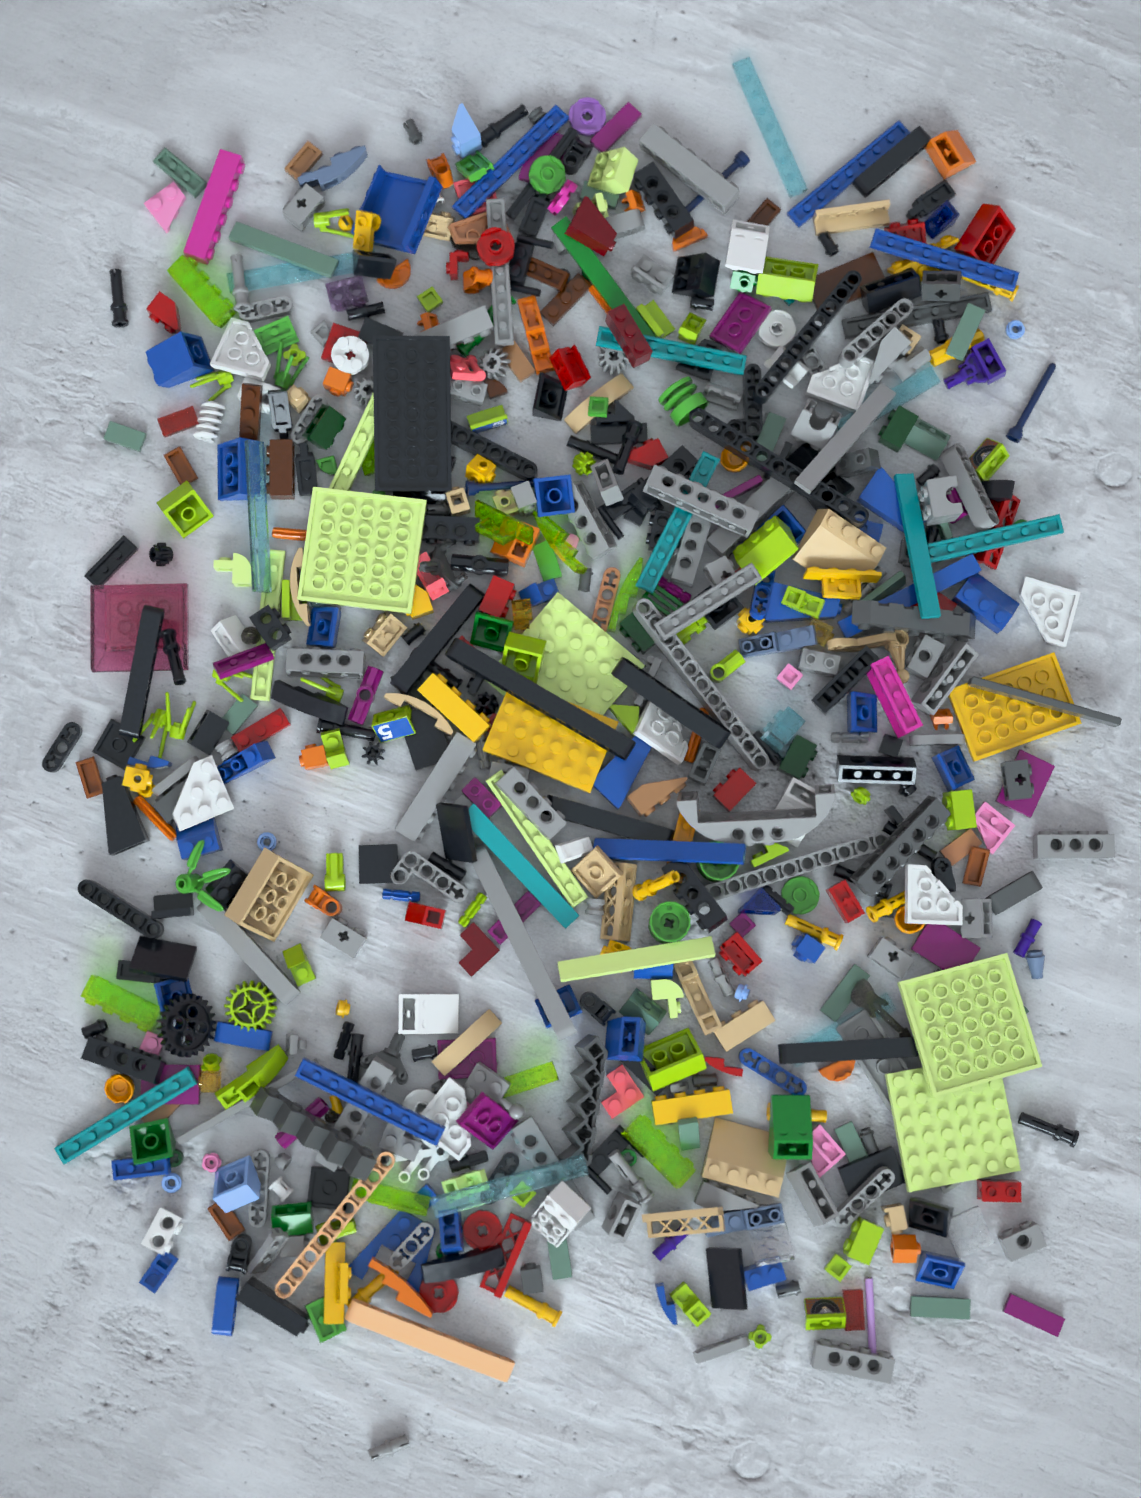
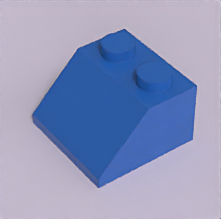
M215 817L182 831H179L176 825L177 843L182 860L189 859L192 850L200 840L205 841L200 856L223 850Z

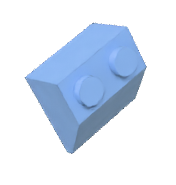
M463 103L459 104L452 126L451 137L453 151L456 155H460L461 159L470 154H475L477 150H482L481 134Z
M250 1155L220 1167L215 1171L213 1200L225 1213L260 1199L261 1183Z

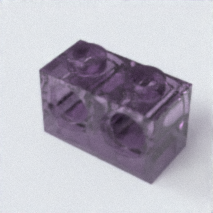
M354 276L325 284L332 311L341 312L346 310L347 307H360L362 304L369 302L362 276ZM356 289L361 290L359 295H353L352 292ZM337 294L343 295L340 300L334 299V296Z

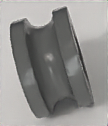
M542 107L535 108L529 114L528 118L533 120V125L546 114V112H542Z

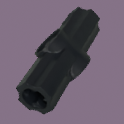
M452 554V571L475 573L477 575H508L509 559L490 558L483 555ZM482 561L485 563V566L482 569H477L474 566L475 563Z

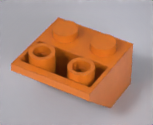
M958 130L945 131L930 139L925 148L943 179H947L976 163L974 156Z
M505 518L490 553L503 559H509L510 562L525 568L540 535V529L523 521Z

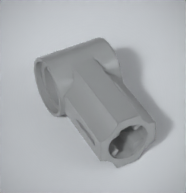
M921 346L908 357L900 359L892 369L902 382H905L932 358L928 350Z

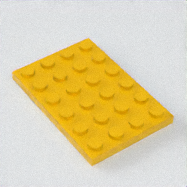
M1055 652L982 677L985 680L1074 704ZM968 683L955 687L948 696L961 732L965 734V742L973 762L1081 724L1079 717L967 686Z
M507 692L482 749L484 752L588 793L592 790L607 750ZM570 703L616 730L618 721Z

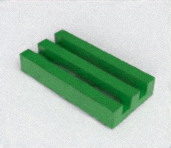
M657 585L655 590L676 604L677 608L655 592L652 595L672 611L683 606V603ZM645 592L643 594L642 598L650 600L656 607V609L659 610L661 613H663L666 616L671 614L658 603L649 598L648 595L650 593Z

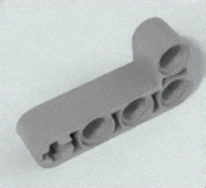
M414 851L406 852L390 874L391 881L394 884L401 885L414 873L453 902H462L467 897V890L463 885ZM407 855H413L416 858L414 865L406 863L405 858ZM423 866L431 868L432 873L429 877L422 875L421 869ZM396 871H403L405 874L403 881L395 880L394 873ZM438 878H446L447 886L445 888H440L437 885ZM452 883L454 884V886L452 887L454 890H462V898H455V893L451 890L449 891V894L446 892V890L450 888Z

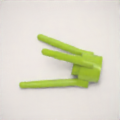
M348 208L314 213V227L320 228V232H329L354 238V235L351 233L327 228V226L331 225V217L349 215Z
M219 370L196 377L198 382L191 384L190 387L194 388L217 380L220 386H224L208 399V401H213L225 390L232 387L230 383L234 382V379L230 372Z
M214 669L212 677L216 678L215 683L221 685L237 700L243 702V699L224 683V681L228 682L231 676L220 680ZM239 672L232 676L238 678H243V676L252 678L253 674Z
M303 677L300 678L301 681L325 691V696L340 703L344 694V690L341 689L340 685L325 677L320 678L331 685L328 688Z
M166 692V731L170 732L169 737L184 740L196 701H193L191 707L187 708L182 723L174 722L171 725L169 692Z
M157 708L155 713H151L149 719L143 725L142 733L152 722L154 728L150 738L153 739L158 728H163L164 726L158 758H162L168 732L166 731L167 718L166 711Z

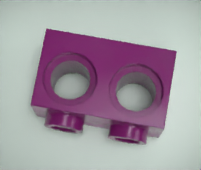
M476 777L461 790L489 819L502 807V804Z

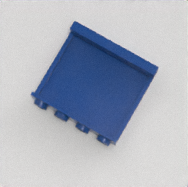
M378 165L371 185L366 192L363 204L359 209L376 213L381 217V225L374 232L373 245L416 254L443 188L435 177L429 176L428 180L387 172L381 165ZM354 222V224H353V226H352V230H351V233H352L353 235H354V230H355V222Z

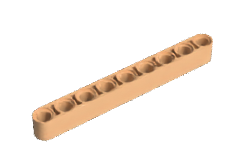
M384 1151L376 1158L377 1163L372 1171L379 1173V1180L374 1182L369 1177L366 1181L360 1179L275 1286V1292L278 1297L288 1298L391 1170L396 1160L392 1152ZM383 1155L391 1157L392 1163L385 1166L381 1163ZM358 1187L366 1189L367 1194L365 1197L357 1196L356 1189ZM345 1203L353 1204L354 1211L352 1213L344 1211L343 1205ZM336 1218L341 1221L339 1229L332 1228V1219ZM323 1234L328 1237L329 1241L326 1245L318 1242L319 1235ZM313 1251L316 1259L313 1261L307 1260L305 1253ZM300 1267L303 1270V1275L300 1277L294 1276L293 1268ZM281 1283H287L290 1286L288 1293H283L280 1290Z
M352 1299L345 1315V1319L353 1324L503 1382H508L515 1362L507 1357L358 1299Z

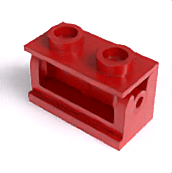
M575 344L571 348H559L549 357L565 391L581 387L591 378L589 370L586 368Z
M493 575L478 609L479 612L505 618L509 611L507 607L509 600L513 601L517 590H514L515 584Z
M733 768L726 776L728 780L724 784L720 782L712 790L715 792L712 797H715V800L727 812H730L757 784L741 768L737 771Z
M841 880L826 889L827 894L845 923H849L865 914L846 880Z
M738 932L732 934L718 947L721 950L719 952L721 957L725 961L728 959L733 964L731 968L738 976L742 974L746 977V974H749L763 962Z
M977 1179V1199H982V1202H1021V1182L1006 1179Z

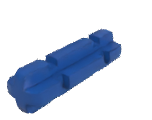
M383 889L382 898L419 902L420 892L412 891L410 893V891L404 890L391 891V889Z

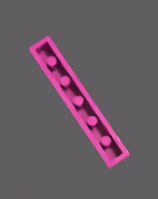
M223 149L219 150L183 251L186 259L208 265L209 260L213 259L215 254L214 246L219 242L221 227L225 225L227 220V210L233 204V193L239 187V176L245 170V163L241 155Z

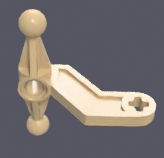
M895 630L894 633H881L858 639L834 638L827 641L828 650L838 652H858L865 646L870 649L884 646L891 653L902 684L909 680L910 675L905 670V649L909 642V636L903 630Z

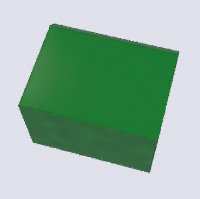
M476 612L470 643L503 652L508 634L513 631L514 621Z
M168 1118L129 1126L133 1165L174 1156L176 1141Z

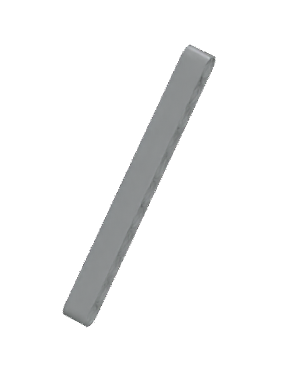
M646 598L636 602L632 608L634 616L709 715L731 731L728 740L749 768L754 771L766 768L769 765L768 755L676 634L669 638V644H666L656 628L651 626V620L658 622L663 619L653 603ZM639 604L646 607V613H642L639 610ZM674 650H678L681 653V659L675 658ZM686 665H689V666L692 667V669H693V673H692V674H688V673L686 672V670H685ZM697 681L704 683L703 690L697 687ZM709 696H713L716 699L715 705L709 703ZM721 711L726 712V721L720 717ZM733 726L738 728V736L732 733ZM745 741L750 744L751 748L749 751L744 749L743 744ZM756 757L761 758V760H762V765H761V766H757V765H756V763H755V758H756Z
M877 832L706 885L705 888L709 893L713 886L720 889V895L713 897L717 901L875 852L879 848V845L876 843V837L882 836L885 841L889 835L885 832ZM859 841H862L866 844V850L864 852H861L857 848ZM841 847H845L848 850L846 857L840 856L839 849ZM824 852L830 856L828 863H824L821 860V854ZM804 858L810 859L812 863L809 869L804 868L802 865ZM786 864H790L793 867V872L790 875L784 871ZM768 869L773 870L775 873L773 880H768L765 876ZM749 875H753L757 879L754 886L747 883ZM730 881L738 883L737 891L733 892L729 889ZM695 891L690 892L688 898L692 899V894Z
M483 844L475 848L477 861L472 863L558 1040L561 1041L577 1033L485 845Z

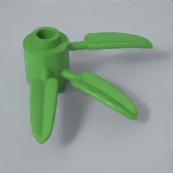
M200 840L195 845L188 859V873L177 877L176 888L183 894L196 892L199 894L197 898L202 903L216 911H223V906L201 889L204 883L222 878L229 874L231 870L229 868L214 869L202 873V877L197 873H192V870L197 866L205 844L204 840Z

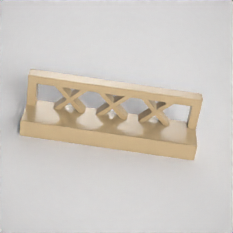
M890 200L815 210L813 216L815 236H819L826 231L829 234L889 226L888 209L890 207Z
M613 862L619 867L623 875L604 891L605 904L603 905L604 916L602 915L600 939L630 941L634 905L632 889L636 882L637 864ZM615 886L617 891L616 895L613 897L611 894V889ZM613 905L615 913L611 916L609 909ZM610 924L613 927L612 936L607 935L608 927L610 926Z
M723 1207L642 1214V1222H647L648 1238L725 1231ZM718 1215L720 1228H712L707 1222L711 1216ZM692 1218H697L702 1222L697 1230L688 1225ZM675 1219L683 1224L677 1232L669 1227ZM659 1221L664 1226L660 1233L653 1234L652 1222Z

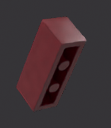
M625 304L608 311L605 322L632 367L635 368L649 361L653 351Z

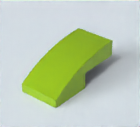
M788 585L781 604L819 619L825 600Z
M684 1281L669 1294L696 1327L711 1315V1312Z

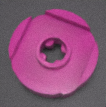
M568 179L560 192L551 200L550 205L547 207L549 212L556 216L570 199L571 193H574L578 185Z

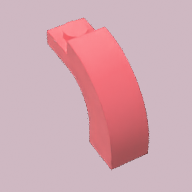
M424 552L419 557L417 576L433 601L449 592L444 579L439 575L420 572V562L431 560L427 552Z

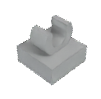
M286 1034V1054L297 1055L298 1048H306V1040H298L297 1034Z

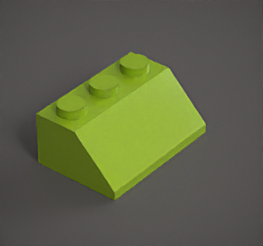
M765 256L763 274L759 273L756 294L764 297H779L783 300L794 299L800 302H812L819 264Z
M775 515L766 521L756 532L752 533L747 540L738 545L733 554L741 569L753 563L763 580L799 548L790 527Z
M689 1028L644 1046L643 1056L655 1067L656 1071L650 1072L644 1058L643 1061H640L653 1092L707 1069L703 1053Z

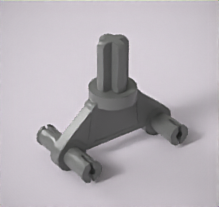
M446 539L442 544H437L434 551L429 553L431 560L420 562L419 567L420 572L439 575L449 583L446 585L449 590L447 593H450L453 589H458L461 587L462 582L468 579L465 572L456 577L448 563L445 553L453 545L450 539Z
M396 1032L388 1048L385 1047L380 1052L362 1057L360 1061L361 1066L364 1069H368L372 1060L377 1056L396 1067L394 1074L399 1084L407 1083L408 1074L401 1062V1054L399 1053L405 1036Z

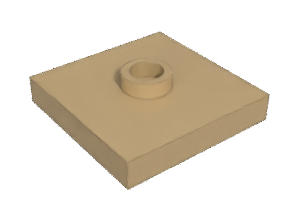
M598 845L570 870L596 899L623 875L622 871Z

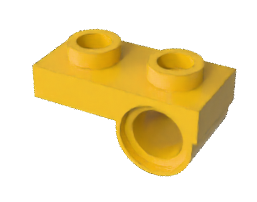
M356 210L353 249L366 252L373 251L374 232L381 225L380 215Z

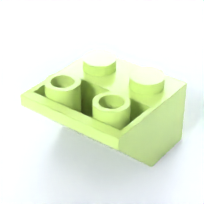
M625 147L597 153L587 186L613 194L628 192L638 159Z

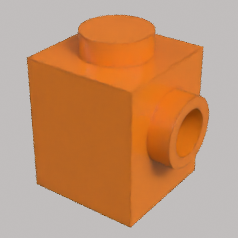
M330 366L323 381V386L334 396L340 397L342 395L346 397L347 392H351L354 382L352 381L351 374Z
M310 744L301 750L302 755H299L301 767L304 766L306 770L329 766L324 745L316 746V744Z
M892 1234L890 1244L892 1262H917V1255L921 1254V1245L917 1243L915 1234Z

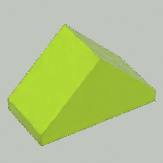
M612 704L609 710L627 731L635 737L633 732L639 720V706Z

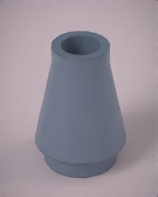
M1043 950L1027 951V956L1025 957L1031 978H1043L1045 961Z

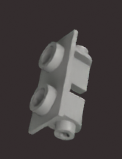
M708 381L703 395L709 402L735 411L738 409L743 394Z

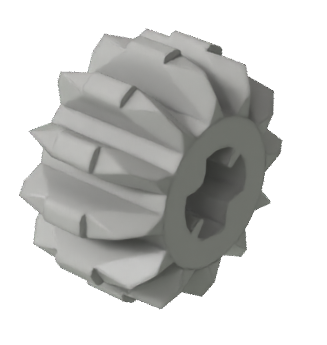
M491 347L490 351L485 350V357H479L483 363L478 366L484 368L483 370L489 379L494 377V379L498 380L500 375L505 377V370H510L507 363H511L510 359H506L508 353L503 352L502 348L496 349L495 347Z
M601 347V353L598 354V359H600L598 365L604 366L603 372L609 369L610 375H613L614 370H616L617 374L621 373L620 368L626 370V364L629 363V360L623 351ZM612 356L613 358V356H616L617 361H615V359L614 361H611L610 357Z
M363 376V383L360 381L356 382L358 387L353 389L356 393L354 398L359 400L360 406L365 404L367 407L373 394L372 392L371 395L366 393L370 389L373 391V376H370L369 380H366V377Z

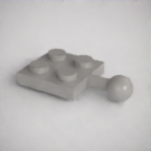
M478 1062L463 1086L466 1092V1101L471 1104L483 1091L507 1109L513 1119H520L524 1115L525 1111L522 1105L512 1104L503 1098L512 1083L483 1063Z

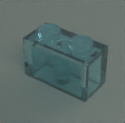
M789 706L784 711L780 709L773 717L775 722L773 724L769 722L763 728L765 733L761 736V739L777 753L806 722Z

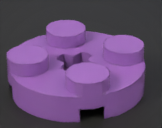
M590 97L581 98L571 106L569 123L578 134L583 136L596 135L605 125L606 111L596 99ZM589 113L592 119L585 120L582 116Z

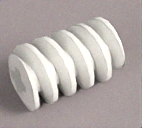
M206 400L205 403L201 404L203 410L199 411L201 417L197 419L199 424L195 426L197 432H194L193 436L201 441L214 443L212 438H218L214 431H220V428L215 425L222 424V421L217 419V417L224 416L219 410L226 409V407L217 402Z

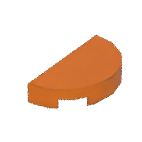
M694 226L693 229L677 239L673 237V252L707 238L708 235L702 228Z
M408 259L395 266L391 280L378 278L377 282L388 289L402 287L411 275V266Z
M855 1060L835 1061L818 1069V1071L828 1080H845L851 1075Z

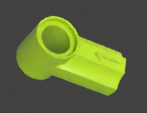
M735 649L720 662L712 666L709 671V678L712 682L720 683L746 663V661ZM720 669L723 672V677H715L713 670Z
M343 853L326 854V874L324 879L326 892L345 891L346 878L343 872Z
M353 1217L337 1238L357 1232ZM331 1220L332 1228L339 1229L341 1221L336 1220L332 1222ZM326 1222L315 1226L317 1233ZM322 1234L318 1237L322 1245L327 1244L329 1241L326 1235Z

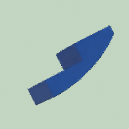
M152 755L148 762L129 757L127 763L133 766L136 763L147 765V769H164L172 766L171 762Z
M166 1252L164 1255L158 1253L139 1283L155 1294L179 1259L171 1253Z
M663 1282L656 1283V1292L663 1311L673 1325H678L674 1301L666 1302Z

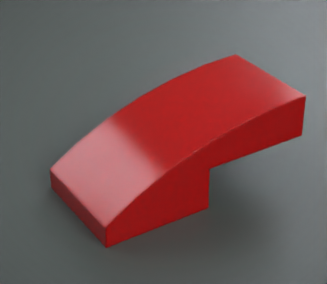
M704 1056L705 1062L727 1074L742 1077L743 1069L724 1066V1058Z

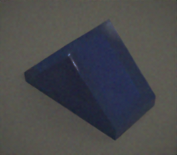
M949 200L945 201L925 221V231L932 240L954 225L960 215Z
M762 887L738 909L739 914L776 915L781 911V907Z

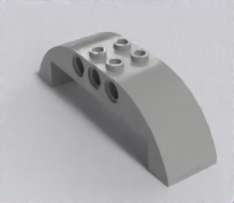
M834 784L815 785L816 808L700 813L698 791L679 792L677 807L685 820L696 831L715 841L741 843L746 846H753L755 843L773 845L774 842L799 838L817 827L827 816L834 803L835 787Z

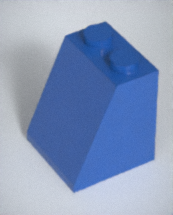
M180 331L145 351L147 362L154 374V380L160 387L171 388L214 371V368L210 365L211 360L201 336Z

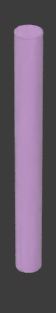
M865 1278L868 1348L871 1349V1353H877L873 1278Z

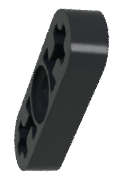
M69 722L63 727L42 761L44 770L50 773L60 770L82 735V728L79 724ZM74 727H76V728H75V731H77L76 735L72 734V735L69 737V735H70V731H68L69 728H74ZM63 737H69L72 742L70 743L68 740L63 739ZM61 742L67 744V750L64 753H60L57 750V746ZM53 752H54L55 754L59 755V756H62L61 759L56 758L55 761H54V763L56 764V766H55V767H50V769H49V766H50V765L48 764V761H49V760H50V761H53L54 758L56 757V756L52 755Z
M508 1152L502 1157L488 1179L489 1183L491 1182L500 1190L497 1191L495 1188L492 1194L494 1198H489L488 1200L485 1199L486 1195L484 1192H489L492 1186L481 1191L480 1198L483 1203L490 1205L496 1202L519 1166L517 1154ZM514 1157L516 1164L509 1166L508 1171H511L510 1174L500 1169L501 1165L503 1168L507 1165L506 1158ZM497 1173H503L506 1180L504 1183L498 1184L495 1182L494 1176Z

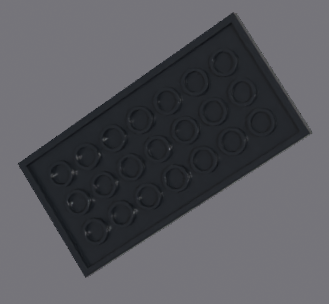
M373 336L375 491H452L450 336Z

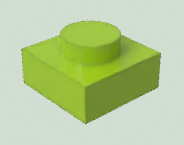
M433 286L417 296V299L428 313L443 304V300Z
M522 1179L509 1195L524 1208L536 1195V1192Z
M835 1253L824 1267V1270L841 1282L852 1266Z

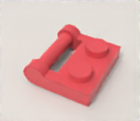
M458 355L450 356V377L452 379L483 381L486 374L478 366L477 358L474 355H468L466 358Z

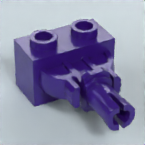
M988 338L974 345L965 361L958 365L959 371L944 378L943 381L947 385L948 390L961 382H966L967 385L987 382L989 385L1005 377L1006 369Z

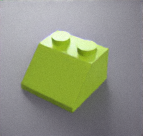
M185 481L156 502L183 539L214 517L188 481Z
M509 632L504 645L501 664L537 684L547 641Z

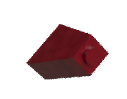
M587 196L581 201L565 232L566 235L602 256H605L607 251L611 252L616 244V241H614L617 235L616 231Z

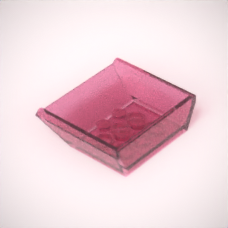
M188 584L90 585V668L92 672L131 671L144 605L165 609L162 630L170 628L176 630V640L180 645L179 656L183 670H189ZM162 639L159 640L154 671H171L167 654L163 652L164 644Z

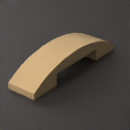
M621 373L590 396L609 398V407L614 403L615 399L620 400L634 387ZM590 396L564 419L575 434L579 433L595 418L588 416Z
M298 548L291 566L290 589L292 600L299 616L307 626H311L310 607L307 603L302 604V601L297 600L300 582L299 571L302 568L304 549Z
M386 693L384 695V699L398 707H401L405 701L437 719L434 727L450 736L452 735L453 730L447 720L424 701L399 693Z
M693 961L675 963L673 966L704 1035L706 1036L723 1028L698 976Z
M490 1009L487 1010L441 1052L432 1063L445 1076L496 1030L502 1022Z

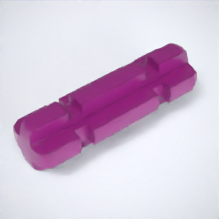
M661 577L658 586L662 589L665 588V591L677 599L680 598V601L683 603L689 602L691 594L686 591L683 592L682 588L671 581L668 582V579L665 577Z

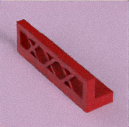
M1012 495L1011 501L1013 504L1010 510V500L1001 502L990 500L999 518V524L991 529L1003 527L1002 522L1004 518L1006 520L1005 526L1012 525L1021 500ZM1004 547L974 553L973 555L978 563H983L990 569L996 570ZM991 553H993L992 562L989 561Z
M510 1213L501 1239L498 1242L502 1247L506 1265L498 1270L495 1268L491 1273V1270L486 1271L479 1287L494 1293L493 1296L501 1299L530 1231L532 1222ZM512 1219L523 1223L521 1229L512 1233L510 1228ZM511 1237L514 1246L512 1249L504 1251L502 1242ZM496 1274L498 1279L496 1288L485 1284L487 1278Z

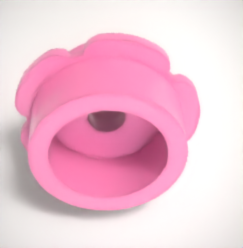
M211 1153L203 1157L202 1167L205 1170L215 1172L221 1166V1159H219L218 1154Z

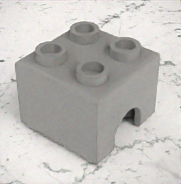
M808 398L791 435H793L796 441H805L811 444L810 446L813 449L820 451L830 441L842 414L833 410L828 418H819L815 413L818 402Z
M956 475L929 479L918 491L919 502H922L923 509H921L922 519L926 521L927 526L954 522L963 513L961 502L951 503L946 498V495H950L953 488L958 486Z

